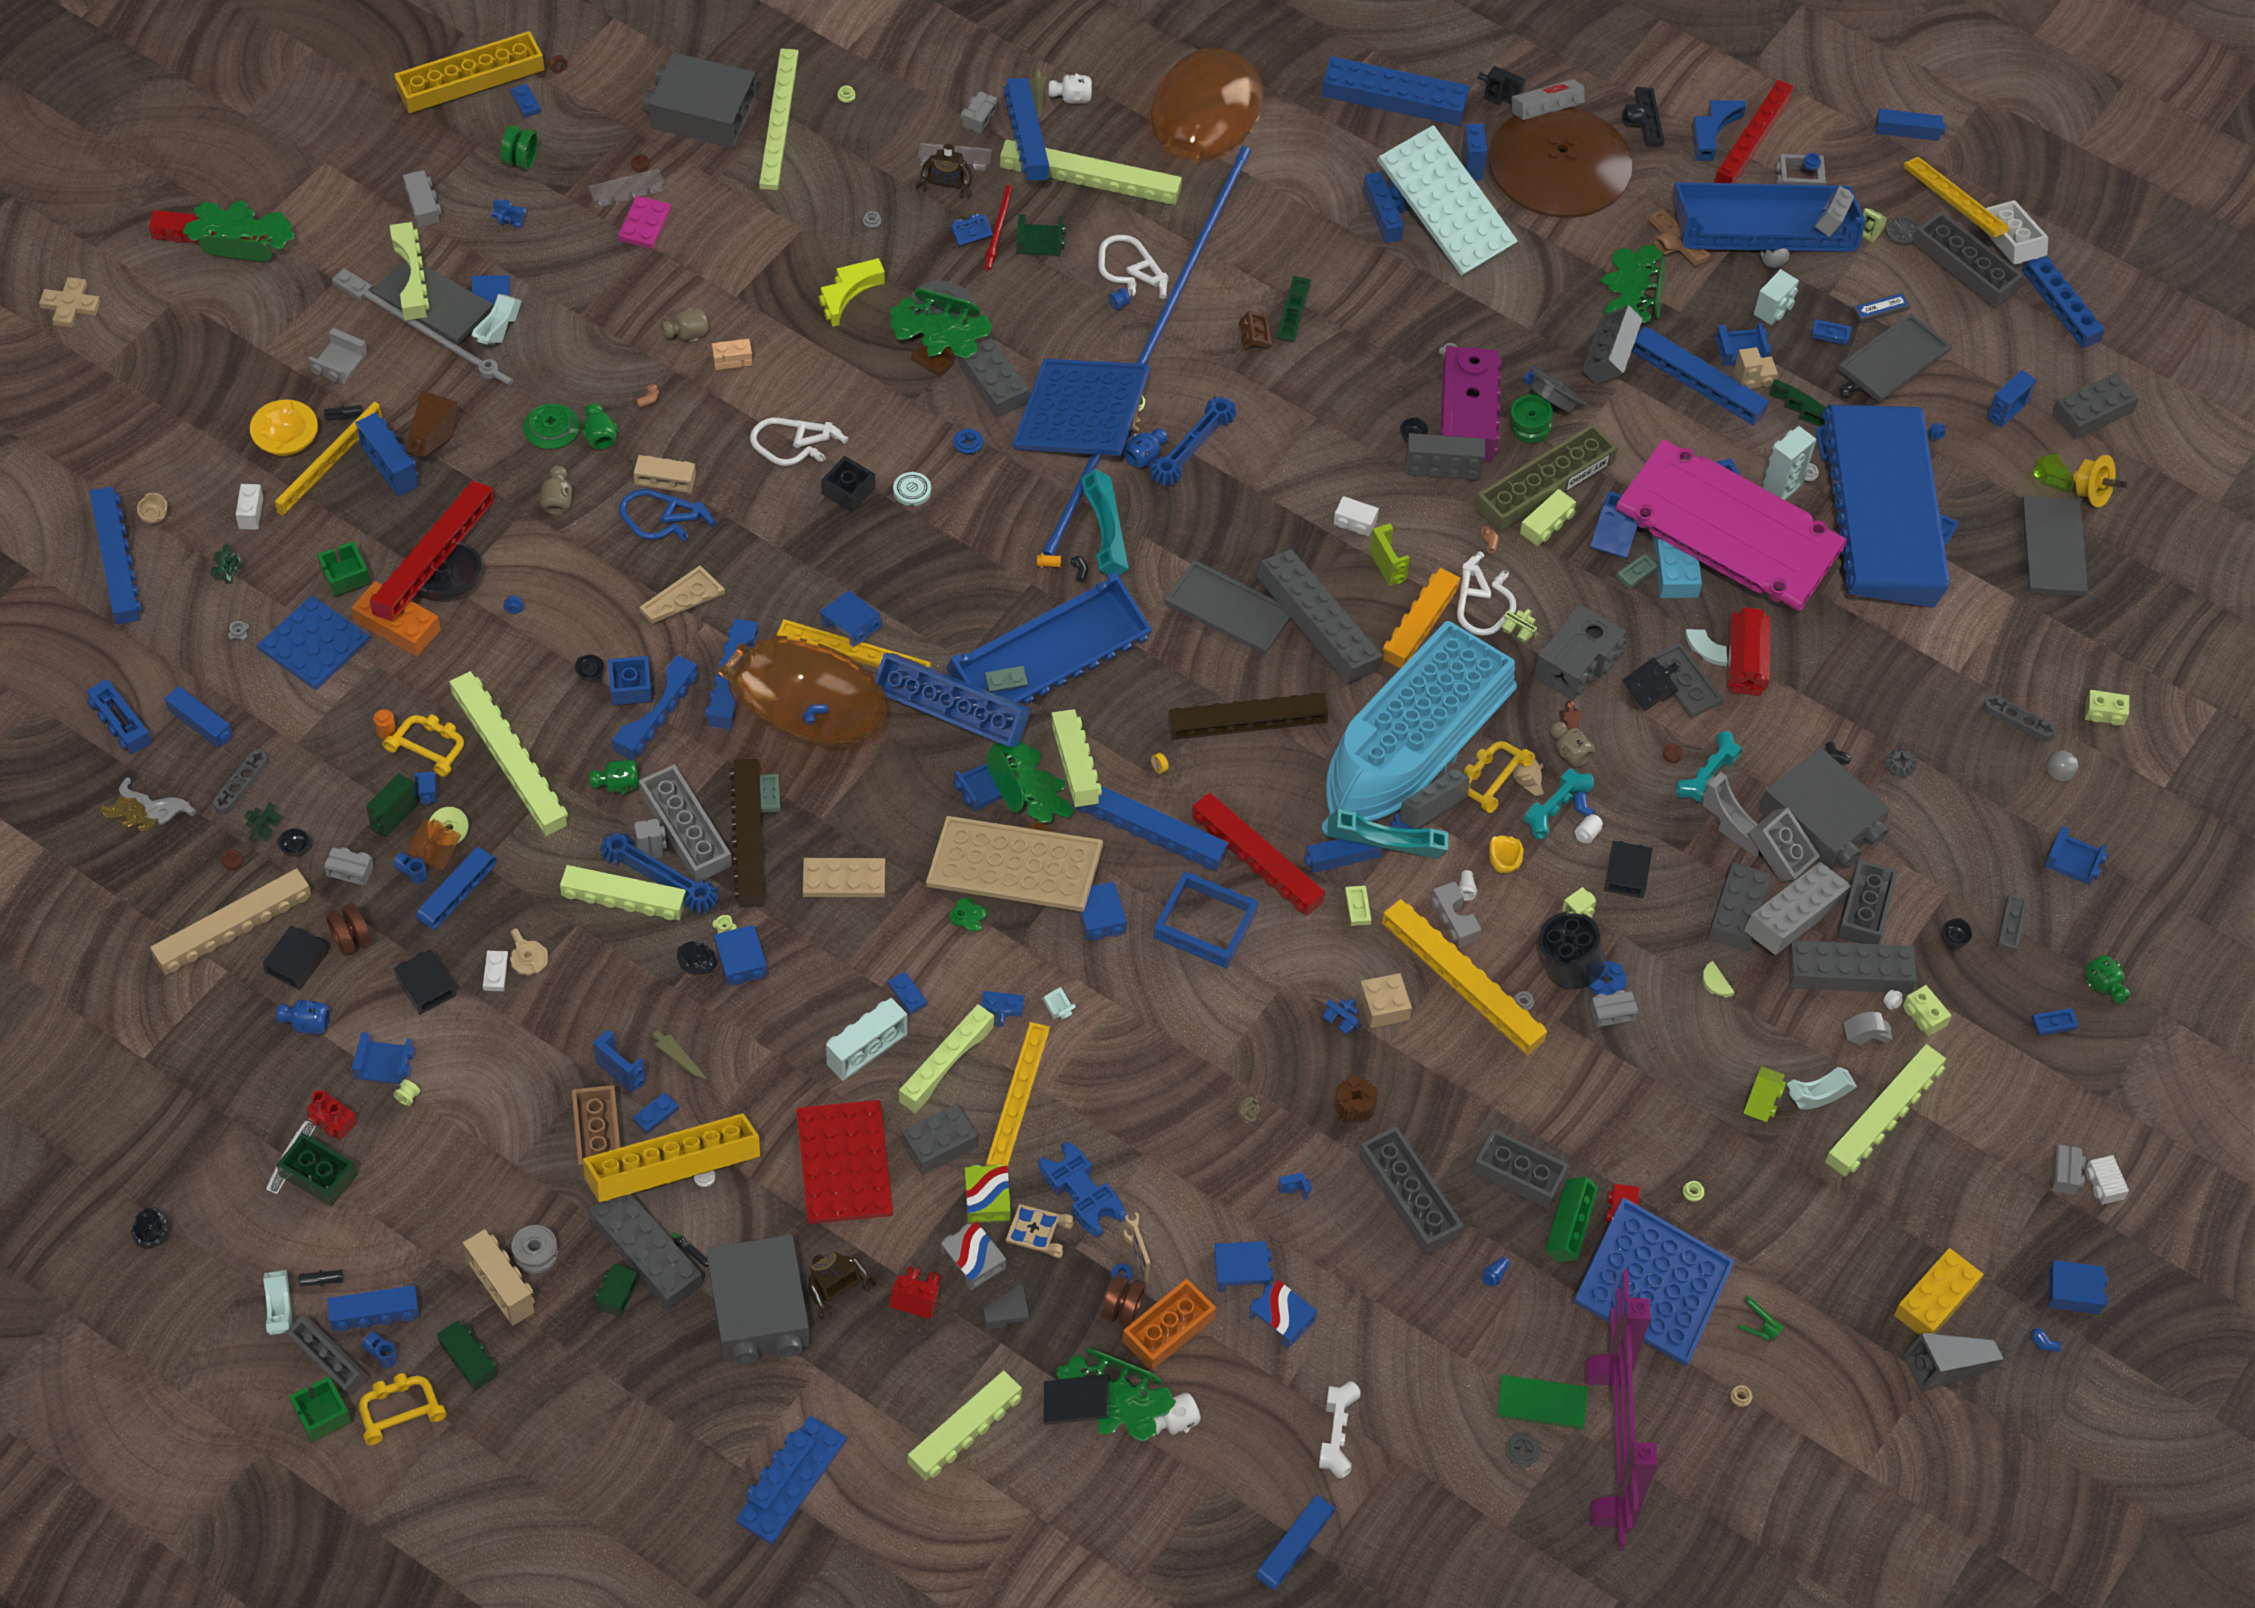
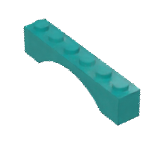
M1094 469L1082 477L1084 494L1096 513L1101 529V547L1096 555L1099 571L1107 575L1116 571L1119 576L1127 571L1129 567L1110 476Z
M1337 809L1328 817L1327 836L1434 859L1440 858L1448 851V832L1431 828L1402 829L1388 827L1368 821L1356 812Z

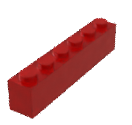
M153 210L149 224L151 239L199 244V240H191L187 234L183 233L186 223L198 220L199 217L196 214ZM266 235L261 236L258 242H260V240L264 241ZM241 237V238H239V239H244V240H251V239L248 238V237Z

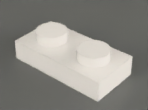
M487 951L483 981L484 991L505 990L509 958L508 951Z

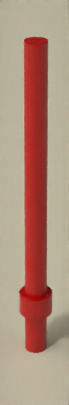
M1006 185L991 243L985 254L984 269L986 271L991 270L993 261L997 256L996 249L1013 189L1011 185Z

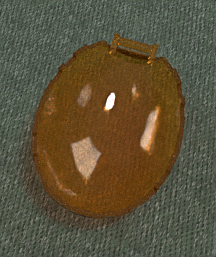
M1209 47L1194 51L1177 62L1160 82L1152 102V131L1160 144L1165 145L1164 153L1177 154L1194 159V162L1199 163L1202 155L1209 159L1219 155L1223 157L1232 152L1237 144L1241 145L1246 135L1250 134L1256 125L1263 105V84L1256 68L1241 54L1221 47Z
M772 636V639L757 641L753 648L740 643L729 661L718 670L722 677L730 680L731 686L742 704L758 720L777 733L804 744L820 747L854 745L875 734L881 728L886 718L888 707L886 706V695L881 685L878 686L874 681V676L871 673L867 674L862 669V665L851 657L820 643L816 646L806 643L807 640L800 638V641L788 640V636ZM742 656L745 657L736 670L732 669ZM812 704H827L828 712L826 714H816L814 716L816 720L812 725H807L803 721V713Z

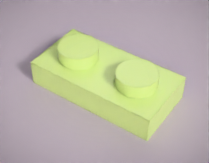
M1366 886L1345 887L1350 925H1371Z

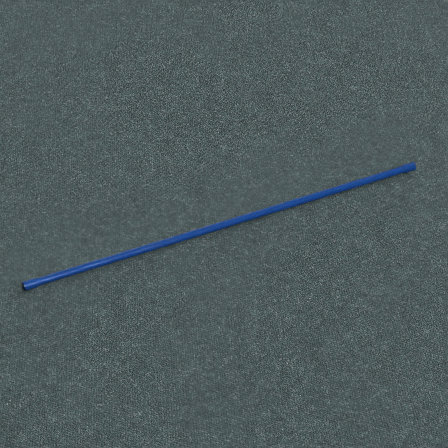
M1241 147L1225 184L1137 361L1138 364L1147 363L1240 171L1251 153L1249 147ZM1091 454L1055 530L1042 552L1044 555L1055 554L1059 541L1084 492L1082 477L1096 468L1101 454Z

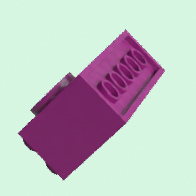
M1446 346L1442 369L1440 436L1485 439L1484 462H1492L1493 455H1497L1500 432H1498L1500 417H1498V414H1500L1501 402H1499L1501 396V388L1499 387V384H1501V373L1498 369H1501L1502 358H1499V350Z

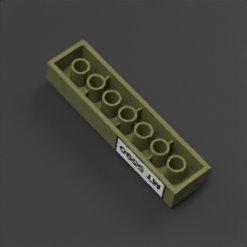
M1593 423L1478 493L1475 508L1501 532L1534 512L1558 489L1565 493L1614 463L1618 447Z

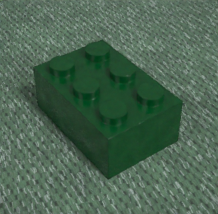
M303 1132L276 1164L280 1177L330 1207L334 1205L357 1176L354 1162Z

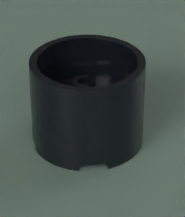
M1566 911L1549 918L1541 927L1542 930L1538 941L1547 976L1554 984L1565 989H1581L1593 984L1602 975L1606 964L1597 924L1584 913L1582 915L1576 913L1567 914Z

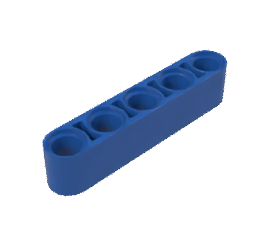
M480 847L474 849L419 908L416 919L433 930L437 929L493 869L496 864V857Z
M1316 1495L1260 1567L1255 1578L1273 1591L1276 1590L1330 1520L1336 1507L1319 1495Z

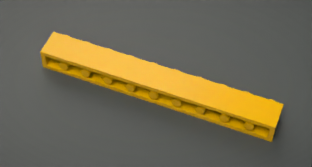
M1400 899L1383 913L1382 924L1527 1056L1545 1042L1547 1034L1545 1027L1541 1023H1537L1526 1009H1522L1516 1004L1513 997L1505 994L1497 983L1492 982L1486 976L1483 970L1473 965L1467 956H1463L1453 943H1449L1443 937L1439 930L1431 927L1428 921L1423 916H1419L1410 904Z

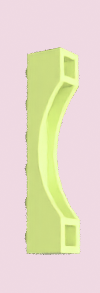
M412 222L390 225L394 251L402 256L411 268L409 281L400 294L404 320L427 317L426 310L430 308L428 298H424L427 295L426 284H422L425 281L424 271L420 270L423 267L421 256L418 257V254H421L420 244L415 241L419 240L418 231L413 229Z
M977 1004L899 1089V1102L916 1114L930 1098L934 1089L951 1066L968 1049L981 1042L994 1028V1015Z

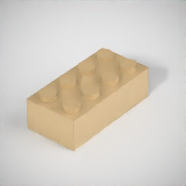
M484 1229L463 1242L466 1261L513 1326L535 1313L533 1307L535 1300L532 1297L533 1290L527 1282L525 1284L520 1279L522 1275L518 1268L510 1265L508 1254L504 1250L500 1251L498 1248L499 1243L493 1234L489 1235Z

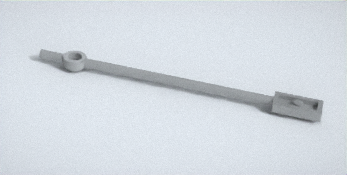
M345 268L332 279L333 285L360 302L366 297L405 321L403 311L371 292L373 289L371 284ZM416 319L405 321L479 367L480 375L483 378L492 379L495 377L508 386L513 383V379L498 370V364L494 360H480Z

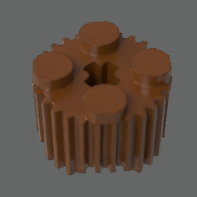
M1351 1075L1337 1087L1334 1106L1337 1114H1339V1119H1343L1342 1122L1346 1121V1124L1355 1122L1357 1124L1358 1122L1362 1123V1121L1372 1119L1376 1109L1378 1092L1377 1088L1372 1086V1083H1369V1080L1365 1081V1078L1361 1079L1357 1075Z

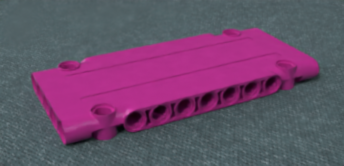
M1665 439L1660 442L1616 505L1617 511L1635 519L1639 527H1649V531L1659 539L1757 593H1763L1764 591L1769 593V598L1772 601H1783L1797 611L1804 607L1847 543L1845 537L1828 529L1823 521H1813L1812 516L1804 510L1704 456L1696 457L1691 449L1680 448Z

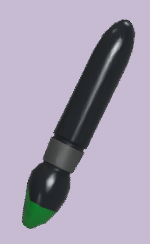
M675 1232L672 1233V1238L676 1244L681 1245L701 1265L708 1267L707 1258L682 1235Z

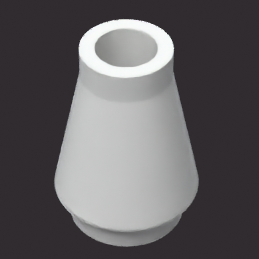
M1469 870L1461 873L1458 886L1464 896V901L1473 900L1477 894L1473 873Z

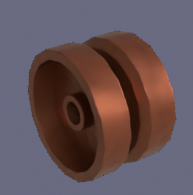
M353 902L343 906V917L336 910L325 916L332 936L344 956L355 951V943L361 948L372 943L367 925Z
M1116 1274L1106 1294L1101 1319L1113 1323L1120 1313L1119 1324L1127 1328L1136 1320L1146 1284L1134 1280L1127 1290V1278Z

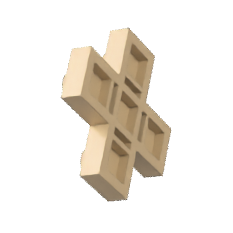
M68 277L63 291L44 289L39 305L43 309L56 310L52 320L54 325L72 327L77 313L96 316L100 297L84 294L87 287L86 279Z

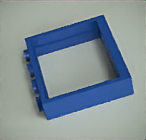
M1184 871L1154 926L1153 938L1228 969L1257 913L1258 901H1255L1252 897L1238 894L1232 889L1221 887L1213 881L1204 880L1196 874ZM1185 886L1246 911L1227 950L1165 925Z

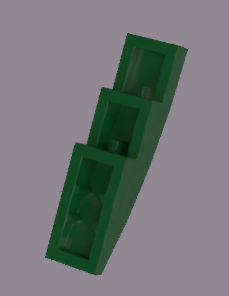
M1293 276L1276 339L1295 343L1311 279Z
M1774 379L1769 396L1785 401L1784 407L1800 413V420L1818 427L1825 424V420L1822 417L1823 410L1826 408L1824 405L1797 388Z

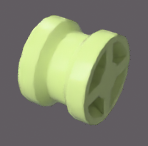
M403 1080L400 1084V1089H396L393 1095L400 1103L410 1106L413 1103L414 1096H418L420 1093V1089L413 1082Z

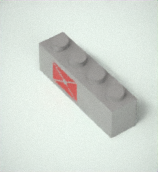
M1572 79L1512 96V113L1525 120L1544 113L1585 103L1584 86Z

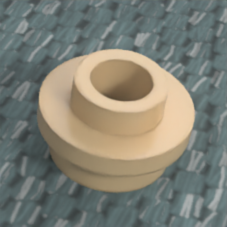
M1736 1386L1731 1391V1401L1739 1407L1748 1406L1752 1401V1392L1746 1386ZM1738 1395H1743L1745 1399L1738 1398Z

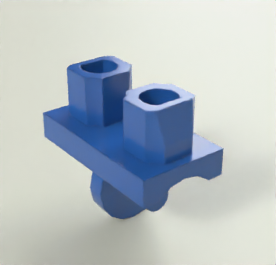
M505 199L503 201L493 200L491 217L498 219V224L504 225L508 223L519 229L523 226L526 208L521 206L514 207L510 201Z
M1329 999L1326 1003L1327 1009L1323 1014V1018L1330 1024H1333L1338 1016L1342 1018L1343 1021L1338 1026V1029L1345 1035H1348L1354 1028L1358 1030L1361 1026L1359 1020L1349 1014L1350 1012L1354 1015L1358 1014L1359 1010L1354 1007L1356 1001L1350 999L1347 1002L1342 999L1339 1004L1344 1008H1341Z

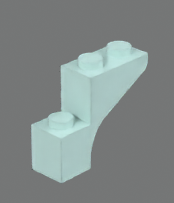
M498 294L492 311L473 330L472 336L478 338L477 342L487 345H495V342L502 343L508 322L516 321L522 300Z

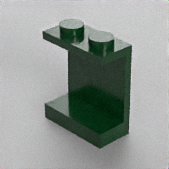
M1018 214L1016 254L1060 256L1061 249L1065 247V238H1061V236L1065 235L1066 224H1062V216H1059L1058 226L1026 224V214Z

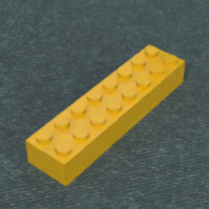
M528 31L395 73L394 77L396 89L408 113H412L544 71V61L538 45L531 32Z
M744 1113L583 1158L584 1178L599 1203L609 1201L613 1198L630 1195L634 1192L760 1157L759 1135Z

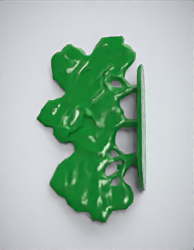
M244 200L232 203L226 211H223L218 204L203 202L200 206L194 208L195 214L199 219L186 223L183 233L187 234L191 240H199L200 248L208 254L254 261H267L272 257V252L265 245L266 243L274 249H281L285 247L287 241L295 238L294 233L290 231L292 225L280 211L268 213L263 218L255 220L253 218L255 213L251 209H247V204ZM268 235V237L264 241L260 240V242H258L261 236ZM241 237H248V238H250L251 240H244V239H239V238H241Z
M1643 245L1636 253H1633L1632 250L1626 247L1613 252L1612 263L1619 270L1607 273L1600 281L1605 285H1609V289L1612 292H1619L1621 296L1607 305L1604 309L1607 314L1629 305L1643 318L1641 323H1646L1651 319V315L1646 309L1653 303L1655 304V317L1659 319L1666 275L1665 256H1662L1663 253L1656 249V245ZM1661 258L1660 268H1657L1654 265L1655 261ZM1659 272L1657 283H1652L1649 275ZM1657 287L1655 298L1648 299L1644 294L1645 289ZM1641 302H1647V303H1644V306H1643V307H1640V308H1637V307H1636V305L1639 304V303H1641Z
M916 288L914 290L915 296L924 302L923 304L916 305L915 300L911 297H905L898 306L890 308V315L892 316L890 324L896 339H909L919 332L923 333L922 342L924 346L928 347L927 353L929 357L941 354L947 346H950L954 355L967 359L978 351L975 339L988 336L993 327V324L989 323L986 315L979 316L981 310L970 301L923 288ZM930 305L943 308L944 311L941 314H934L930 310ZM925 307L922 313L918 315L914 313L919 308L923 309ZM949 310L961 314L958 317H954L949 313ZM964 318L967 319L966 324H963Z
M1021 741L1019 746L1008 747L999 742L993 743L992 748L987 754V769L1008 808L1013 813H1017L1022 809L1024 801L1029 805L1027 814L1038 819L1040 823L1052 822L1054 812L1067 818L1074 813V809L1068 800L1057 795V791L1064 790L1065 781L1058 777H1053L1051 773L1045 770L1039 771L1036 769V765L1041 761V752ZM1013 757L1014 762L1009 764L1007 759ZM1012 769L1017 773V775H1018L1017 778H1016L1014 772L1012 771Z
M1087 1348L1086 1353L1098 1361V1365L1087 1366L1086 1360L1082 1356L1076 1355L1071 1357L1067 1365L1057 1367L1056 1375L1059 1380L1085 1377L1090 1371L1095 1373L1096 1370L1098 1372L1095 1376L1104 1375L1103 1370L1106 1366L1121 1371L1117 1380H1109V1418L1096 1420L1099 1423L1097 1426L1099 1435L1113 1433L1120 1424L1124 1423L1130 1436L1144 1442L1157 1433V1425L1154 1418L1168 1415L1170 1409L1176 1403V1400L1172 1399V1393L1169 1388L1149 1389L1147 1382L1156 1385L1163 1383L1156 1375L1093 1349ZM1082 1368H1087V1371L1081 1372ZM1129 1374L1142 1379V1381L1133 1387L1126 1381L1125 1376ZM1144 1389L1146 1391V1394L1142 1397L1141 1393Z

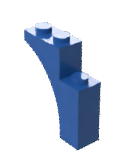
M1710 100L1707 111L1708 116H1694L1692 135L1696 161H1714L1718 133L1729 123L1744 117L1746 101Z

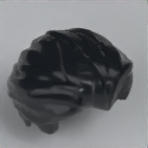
M692 940L678 947L677 960L679 966L688 974L707 973L716 964L713 951L704 943L698 944Z
M146 1208L140 1211L135 1217L136 1219L131 1231L135 1243L146 1250L160 1246L167 1238L169 1232L167 1217L156 1208Z

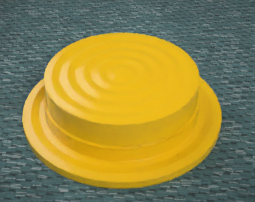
M277 400L264 405L254 414L250 423V434L254 443L262 450L277 456H292L301 452L313 441L318 430L317 418L312 409L295 400Z

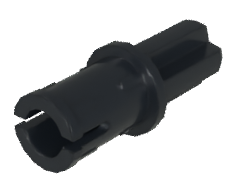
M361 404L346 407L342 405V407L324 409L325 420L341 418L346 420V418L359 417L362 414Z
M319 1270V1272L299 1274V1286L320 1285V1287H323L324 1284L343 1283L342 1270L323 1272Z

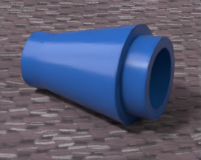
M1500 1257L1497 1261L1483 1269L1482 1281L1490 1287L1499 1285L1507 1268L1510 1266L1509 1260L1505 1257Z

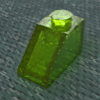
M2058 453L2037 458L2033 472L2041 484L2066 493L2071 492L2074 480Z

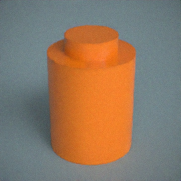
M385 709L375 713L373 719L377 736L381 739L393 736L396 732L393 713Z

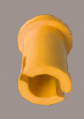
M1041 553V555H1037L1036 565L1042 569L1043 567L1060 568L1061 556L1044 555Z

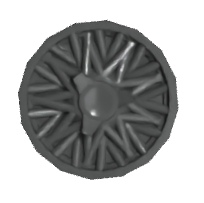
M1899 216L1890 219L1885 230L1887 236L1892 241L1899 244H1910L1914 242L1919 226L1914 220Z

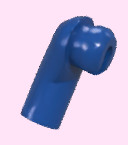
M812 704L803 713V721L807 725H812L816 720L814 717L816 714H826L828 712L827 704Z
M1577 792L1573 798L1575 810L1585 817L1595 814V810L1587 806L1586 793Z
M2041 1328L2032 1330L2031 1338L2038 1349L2060 1352V1342L2050 1341Z

